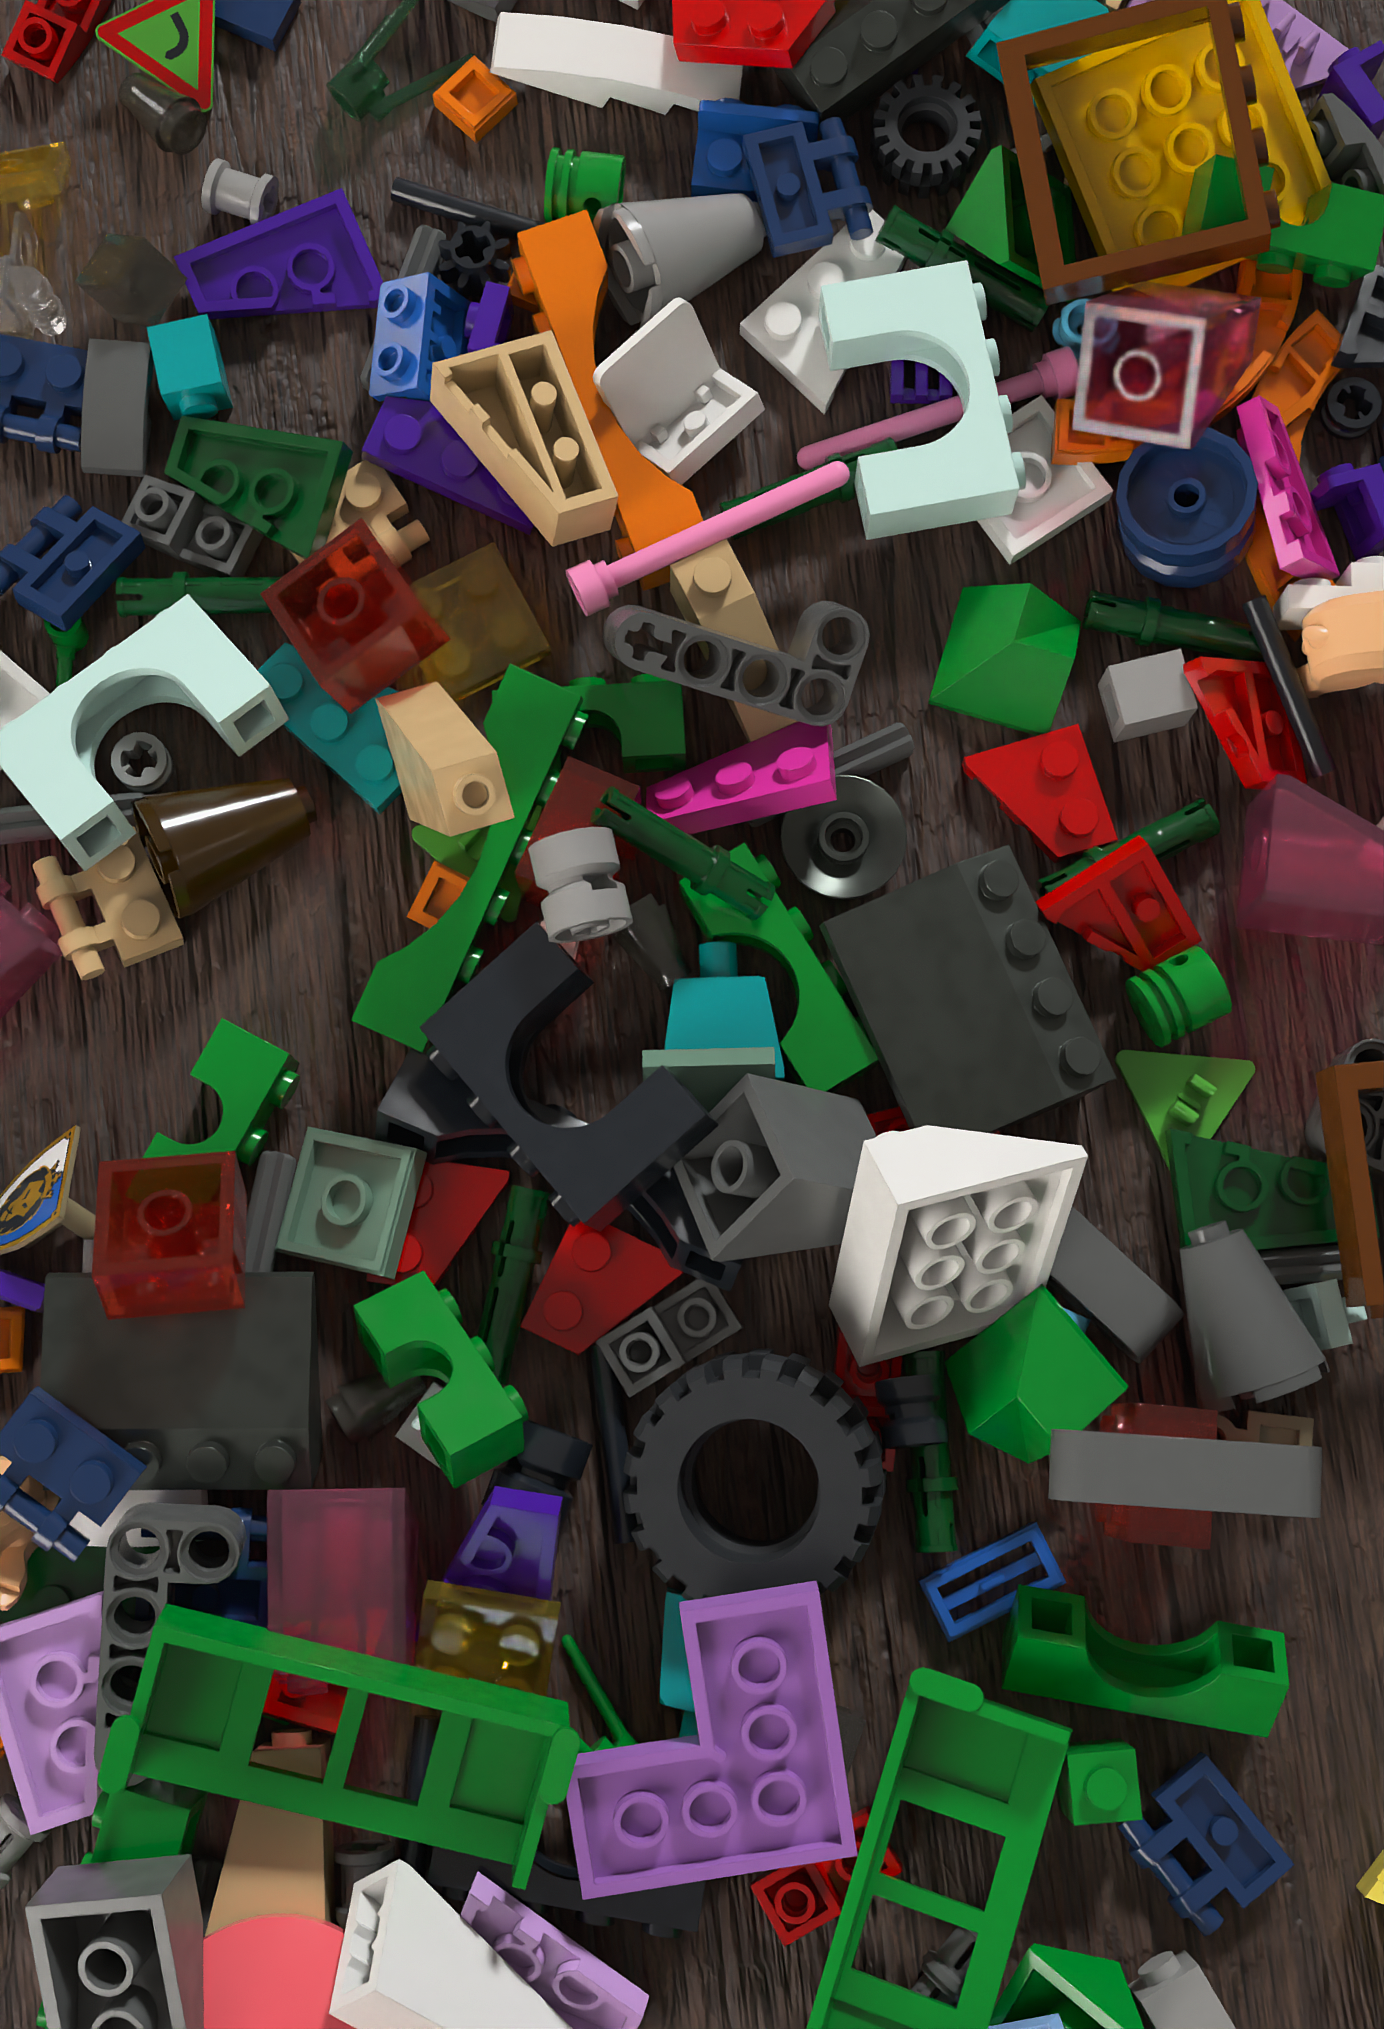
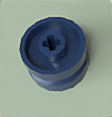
M1179 426L1155 433L1133 450L1119 474L1116 504L1119 515V534L1125 555L1142 575L1164 586L1194 588L1218 581L1240 564L1253 543L1258 481L1251 458L1234 439L1209 427Z

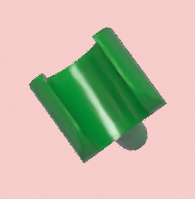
M82 617L67 632H60L59 627L44 619V627L56 647V688L72 678L75 653L83 649L88 642L89 634Z

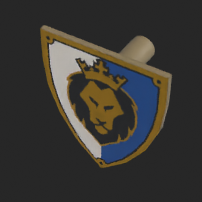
M73 1126L33 1158L0 1195V1255L22 1247L31 1248L61 1225L89 1243L95 1242L104 1232L106 1223L68 1197L81 1131L79 1126Z

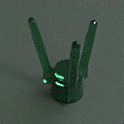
M403 0L391 15L389 14L384 17L354 58L326 83V87L338 105L355 121L360 122L370 113L376 121L381 122L394 108L447 81L475 54L469 53L385 96L384 89L390 82L383 70L374 61V58L419 1Z

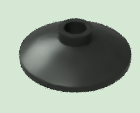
M836 775L837 800L785 813L781 826V848L788 868L796 879L809 890L832 899H855L877 891L894 876L905 854L907 830L899 806L883 788L861 777ZM845 833L852 838L854 847L848 852H838L832 847L830 839L835 834Z

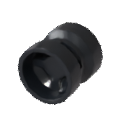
M939 1374L905 1376L875 1382L877 1403L884 1407L885 1415L890 1417V1420L886 1421L880 1428L883 1449L912 1448L948 1442L946 1422L938 1415H934V1410L938 1409L937 1402L942 1397Z

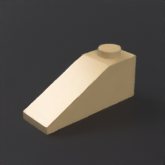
M727 539L670 565V591L686 621L779 651L756 594ZM698 641L697 644L707 661L709 657L708 644L705 641ZM764 660L754 661L747 666L743 675V683L746 690L759 687L765 680L767 667ZM727 699L749 743L798 722Z

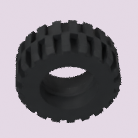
M753 1348L749 1353L736 1354L734 1350L716 1355L710 1361L702 1365L698 1364L687 1371L655 1399L651 1409L642 1416L633 1433L637 1437L635 1444L626 1453L623 1473L630 1476V1486L623 1492L625 1513H635L638 1526L631 1534L639 1551L650 1547L658 1559L651 1569L664 1583L674 1576L687 1587L681 1597L689 1601L810 1581H817L820 1594L826 1590L834 1592L848 1579L850 1571L855 1564L861 1562L870 1545L883 1510L881 1507L886 1491L887 1469L882 1468L881 1460L884 1449L882 1448L879 1432L872 1431L866 1419L869 1411L859 1396L852 1399L841 1387L844 1381L828 1369L824 1374L809 1366L811 1359L792 1353L789 1357L774 1355V1349ZM742 1419H757L773 1423L796 1437L814 1461L818 1473L816 1504L807 1521L789 1536L768 1541L739 1536L718 1523L702 1502L695 1479L697 1458L706 1440L726 1424Z

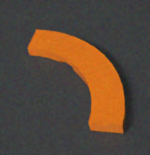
M1244 259L1239 265L1237 288L1232 307L1217 336L1207 348L1205 347L1189 363L1169 375L1165 382L1140 393L1132 391L1120 395L1093 399H1057L1053 409L1055 414L1051 444V464L1077 465V462L1106 464L1128 460L1135 448L1155 433L1179 426L1210 427L1227 415L1250 393L1264 376L1280 349L1296 312L1302 287L1303 271L1293 269V272L1290 274H1271L1258 270L1256 268L1257 261Z
M1318 309L1298 326L1281 346L1264 376L1258 382L1251 397L1253 399L1260 395L1279 408L1298 462H1300L1301 441L1304 430L1318 400L1332 381L1345 369L1331 366L1341 333ZM1257 491L1253 543L1245 554V559L1258 590L1262 596L1266 595L1273 612V606L1287 585L1302 579L1280 569L1264 508ZM1330 580L1331 585L1335 586L1333 580ZM1303 629L1286 631L1296 642L1302 637Z

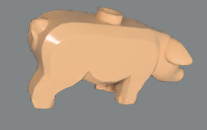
M1384 590L1330 599L1315 606L1303 618L1302 651L1307 655L1308 663L1296 670L1308 698H1317L1329 692L1359 688L1374 682L1384 684Z

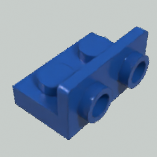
M721 98L716 101L701 100L698 112V135L691 182V197L743 193L752 202L758 203L743 151V135L802 121L808 143L817 142L819 114L813 111H805L803 108L791 104L767 107L748 105L734 98Z
M430 272L382 283L379 293L369 395L377 401H384L386 396L430 401L432 363L468 353L469 339H466L464 336V328L471 302Z

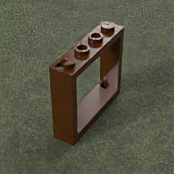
M1153 0L996 43L1046 306L1269 251L1271 229L1281 227L1280 211L1275 189L1263 191L1259 168L1269 165V156L1263 127L1252 129L1247 106L1257 103V93L1251 64L1240 66L1236 44L1245 41L1244 22L1239 2L1228 4L1227 0ZM1209 23L1246 220L1064 265L1027 70Z
M1384 1061L1333 1065L1316 1072L1315 1075L1346 1307L1370 1306L1371 1319L1384 1318V1281L1358 1096L1362 1094L1384 1093Z

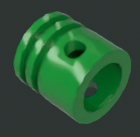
M552 147L545 181V222L548 223L556 220V218L560 219L587 209L593 224L599 209L614 203H623L626 174L625 156L582 151L580 157H577L576 151L573 149H567L565 155H562L560 148Z
M1196 945L1157 964L1153 970L1147 969L1139 977L1134 976L1125 982L1128 1000L1137 1020L1147 1036L1160 1048L1171 1043V1039L1176 1041L1185 1036V1032L1190 1034L1232 1011L1230 994L1222 975L1210 956L1201 947Z

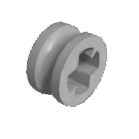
M133 732L124 736L115 744L111 754V766L115 775L129 790L152 794L161 790L169 782L173 773V760L163 743L154 735L146 732ZM143 750H148L149 755L157 764L155 768H144L142 776L135 777L137 773L128 765L130 759H140Z

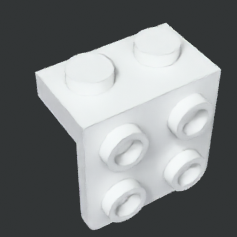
M680 297L668 303L595 369L593 374V382L603 402L611 409L619 427L639 453L664 475L680 485L686 482L765 410L758 392L719 367L693 306Z

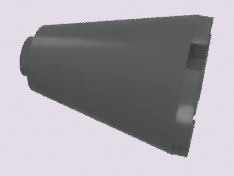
M1220 1221L1188 1232L1191 1244L1180 1249V1259L1196 1392L1201 1410L1206 1413L1236 1409L1232 1396L1237 1394L1240 1399L1255 1398L1256 1403L1267 1401L1318 1381L1322 1378L1321 1373H1329L1330 1369L1324 1354L1243 1229L1229 1231L1226 1221Z

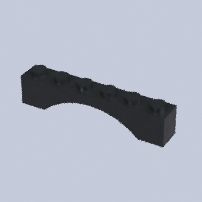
M410 1048L377 1110L375 1140L417 1148L427 1152L425 1161L433 1165L464 1158L504 1157L513 1159L507 1147L514 1140L500 1124L491 1129L472 1110L466 1099L473 1094V1091L463 1079L458 1076L451 1081L437 1068L428 1055ZM528 1098L533 1111L547 1125L570 1128L588 1124L578 1120L571 1111L555 1104L543 1105ZM672 1167L626 1209L634 1215L653 1237L670 1267L730 1292L744 1259L724 1262L711 1260L675 1169Z

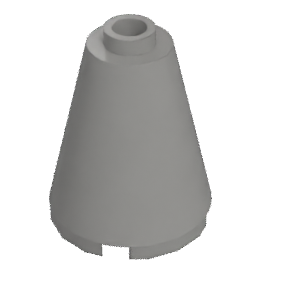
M743 193L614 203L599 209L593 220L594 230L601 248H605L609 265L608 296L623 320L629 325L641 322L640 328L673 299L680 297L687 302L758 254L762 250L764 237L767 235L758 203L752 202Z

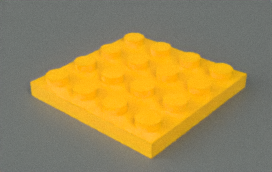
M1227 0L1228 4L1239 2L1242 11L1245 41L1237 43L1236 49L1239 65L1251 64L1254 74L1257 103L1247 107L1251 128L1262 126L1264 129L1269 156V165L1267 167L1274 168L1270 190L1275 189L1280 218L1291 225L1301 226L1305 217L1308 197L1331 184V180L1261 1ZM1209 23L1092 53L1040 76L1030 84L1031 93L1098 257L1182 236L1195 169L1215 154L1234 158ZM1238 258L1112 289L1123 316L1231 267L1246 258Z

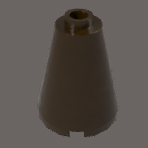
M289 778L145 795L130 803L138 836L143 847L148 848L154 864L152 868L173 915L179 917V919L193 915L311 836L309 823L317 821L316 809L308 790L304 785L295 788Z

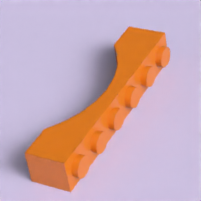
M587 209L518 232L520 257L511 259V263L522 295L533 293L538 305L539 313L532 315L536 334L552 330L618 493L614 517L617 519L623 538L615 540L619 559L703 522L693 492L664 475L639 453L619 427L611 409L603 402L593 382V374L596 369L594 346L598 319L608 293V264ZM670 565L640 578L642 590L645 591L670 582Z

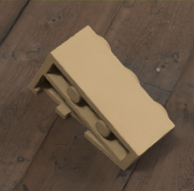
M552 330L432 363L431 403L552 547L611 529L618 493Z

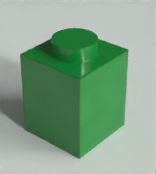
M1121 1738L1069 1742L1058 1782L1061 1811L1070 1822L1077 1826L1143 1820L1135 1749Z

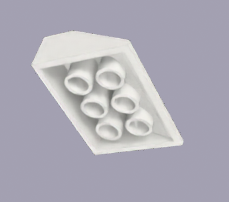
M930 1125L901 1132L888 1131L873 1139L865 1140L862 1146L829 1301V1307L859 1367L977 1335L1039 1285L1043 1284L1046 1288L1088 1158L1082 1145Z

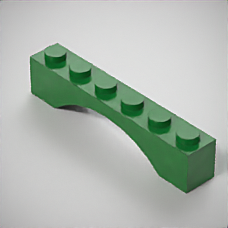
M509 664L483 725L488 742L497 752L515 818L490 825L478 865L458 899L438 922L408 946L377 961L351 1021L418 1051L424 1052L429 1048L431 1041L419 1027L451 999L458 981L468 984L472 980L479 966L484 950L474 945L484 923L496 926L510 895V891L501 888L506 873L511 864L519 868L523 866L529 854L528 848L533 844L537 834L527 829L537 805L545 809L549 808L563 774L553 770L563 746L574 751L588 721L589 715L579 711L584 701L581 695L513 664Z

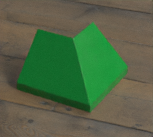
M1000 145L991 149L945 229L999 265L1043 289L1018 156L1005 146ZM1047 173L1064 265L1075 263L1071 188ZM1079 298L1067 300L1066 302L1070 303L1075 300H1078Z
M1031 583L963 587L928 704L1035 736L1048 733L1075 660L1081 621Z
M1043 1284L1035 1288L944 1362L968 1434L1026 1463H1032L1050 1455L1051 1429L1082 1431L1129 1387Z
M1036 1943L1028 1948L997 2002L989 2026L1059 2013L1064 2029H1144L1119 1961Z

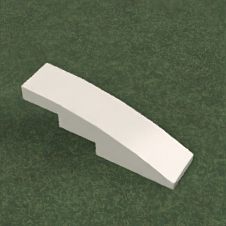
M501 12L497 18L490 73L603 108L611 97L666 115L673 104L699 112L701 100L716 101L721 98L739 100L743 65L679 62L673 44V36L624 25L562 16Z

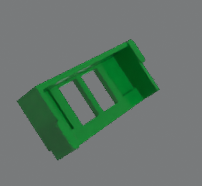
M166 1603L153 1627L130 1715L117 1717L111 1726L98 1774V1785L106 1793L113 1794L118 1792L124 1794L132 1775L136 1774L512 1865V1887L526 1890L548 1805L561 1803L567 1795L580 1748V1736L575 1729L570 1727L569 1706L566 1701L472 1678L467 1680L268 1631L264 1627ZM274 1669L348 1687L324 1779L250 1761ZM369 1693L442 1710L418 1801L344 1784Z
M926 1667L918 1668L912 1672L806 2029L989 2028L1073 1729L985 1699L981 1688L973 1683ZM901 1800L1005 1836L985 1911L880 1873ZM873 1895L978 1933L957 2008L852 1968Z

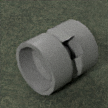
M587 827L564 831L545 837L528 848L536 885L538 888L547 890L549 893L541 902L549 942L571 943L585 941L615 933L633 923L625 885L613 880L612 877L620 869L612 829L606 827Z

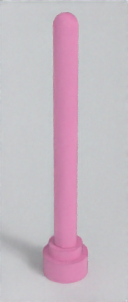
M1068 346L1044 353L1042 361L1033 364V371L996 383L998 396L1007 395L1010 404L1036 395H1042L1044 399L1052 397L1057 401V399H1066L1082 392L1079 366L1073 351ZM957 395L804 446L798 451L797 463L802 469L810 470L825 463V457L836 452L844 456L869 447L887 437H891L894 442H898L958 422L963 417L960 397Z
M840 461L827 464L609 565H606L604 560L592 564L590 560L584 561L566 570L573 593L585 616H590L609 607V599L619 595L618 588L843 486L849 479V468Z

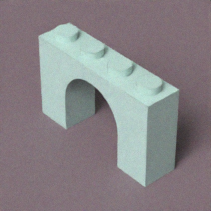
M959 261L821 286L818 317L830 371L892 360L920 362L936 369L951 382L960 397L963 408V417L948 434L934 442L858 457L854 485L866 540L1012 514L1019 490H1023L1026 487L1025 466L1020 452L1011 453L1007 435L1013 429L1011 405L1007 395L998 396L994 379L995 376H999L1000 372L998 348L994 338L985 339L981 322L986 320L987 317L985 292L981 282L972 283L968 261Z
M189 594L171 607L161 611L149 623L120 644L110 648L94 663L69 681L59 685L51 694L15 720L8 722L0 730V767L84 871H87L136 834V831L116 803L98 783L94 771L95 756L101 740L107 731L123 716L135 709L155 703L167 702L188 706L200 713L239 757L289 720L271 685Z

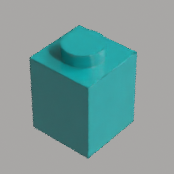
M207 314L147 327L160 393L174 420L181 419V416L209 419L220 410L233 408L220 344Z

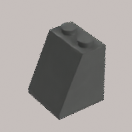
M747 1073L710 1111L709 1114L719 1126L673 1166L711 1260L724 1262L842 1244L863 1142L877 1137L860 1100Z

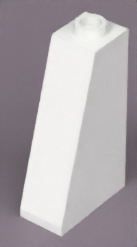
M398 1859L354 1883L331 2000L330 2015L356 2029H573L409 1864Z

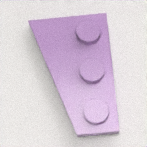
M104 1591L0 1624V1736L30 1835L93 1815L96 1803L102 1792L98 1785L99 1772L95 1767L94 1741Z
M477 1872L460 1916L573 2029H638L649 2000L647 1993L480 1872Z

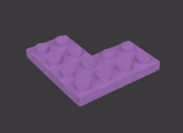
M817 1581L679 1602L698 1735L578 1753L566 1799L583 1900L858 1856Z

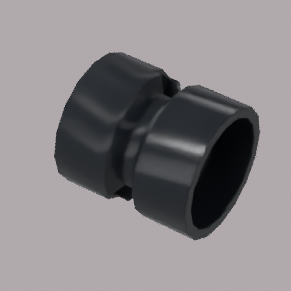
M528 1420L523 1423L525 1451L509 1459L506 1466L494 1469L481 1505L484 1506L495 1486L563 1497L559 1534H561L574 1499L567 1489L568 1484L581 1480L593 1444Z

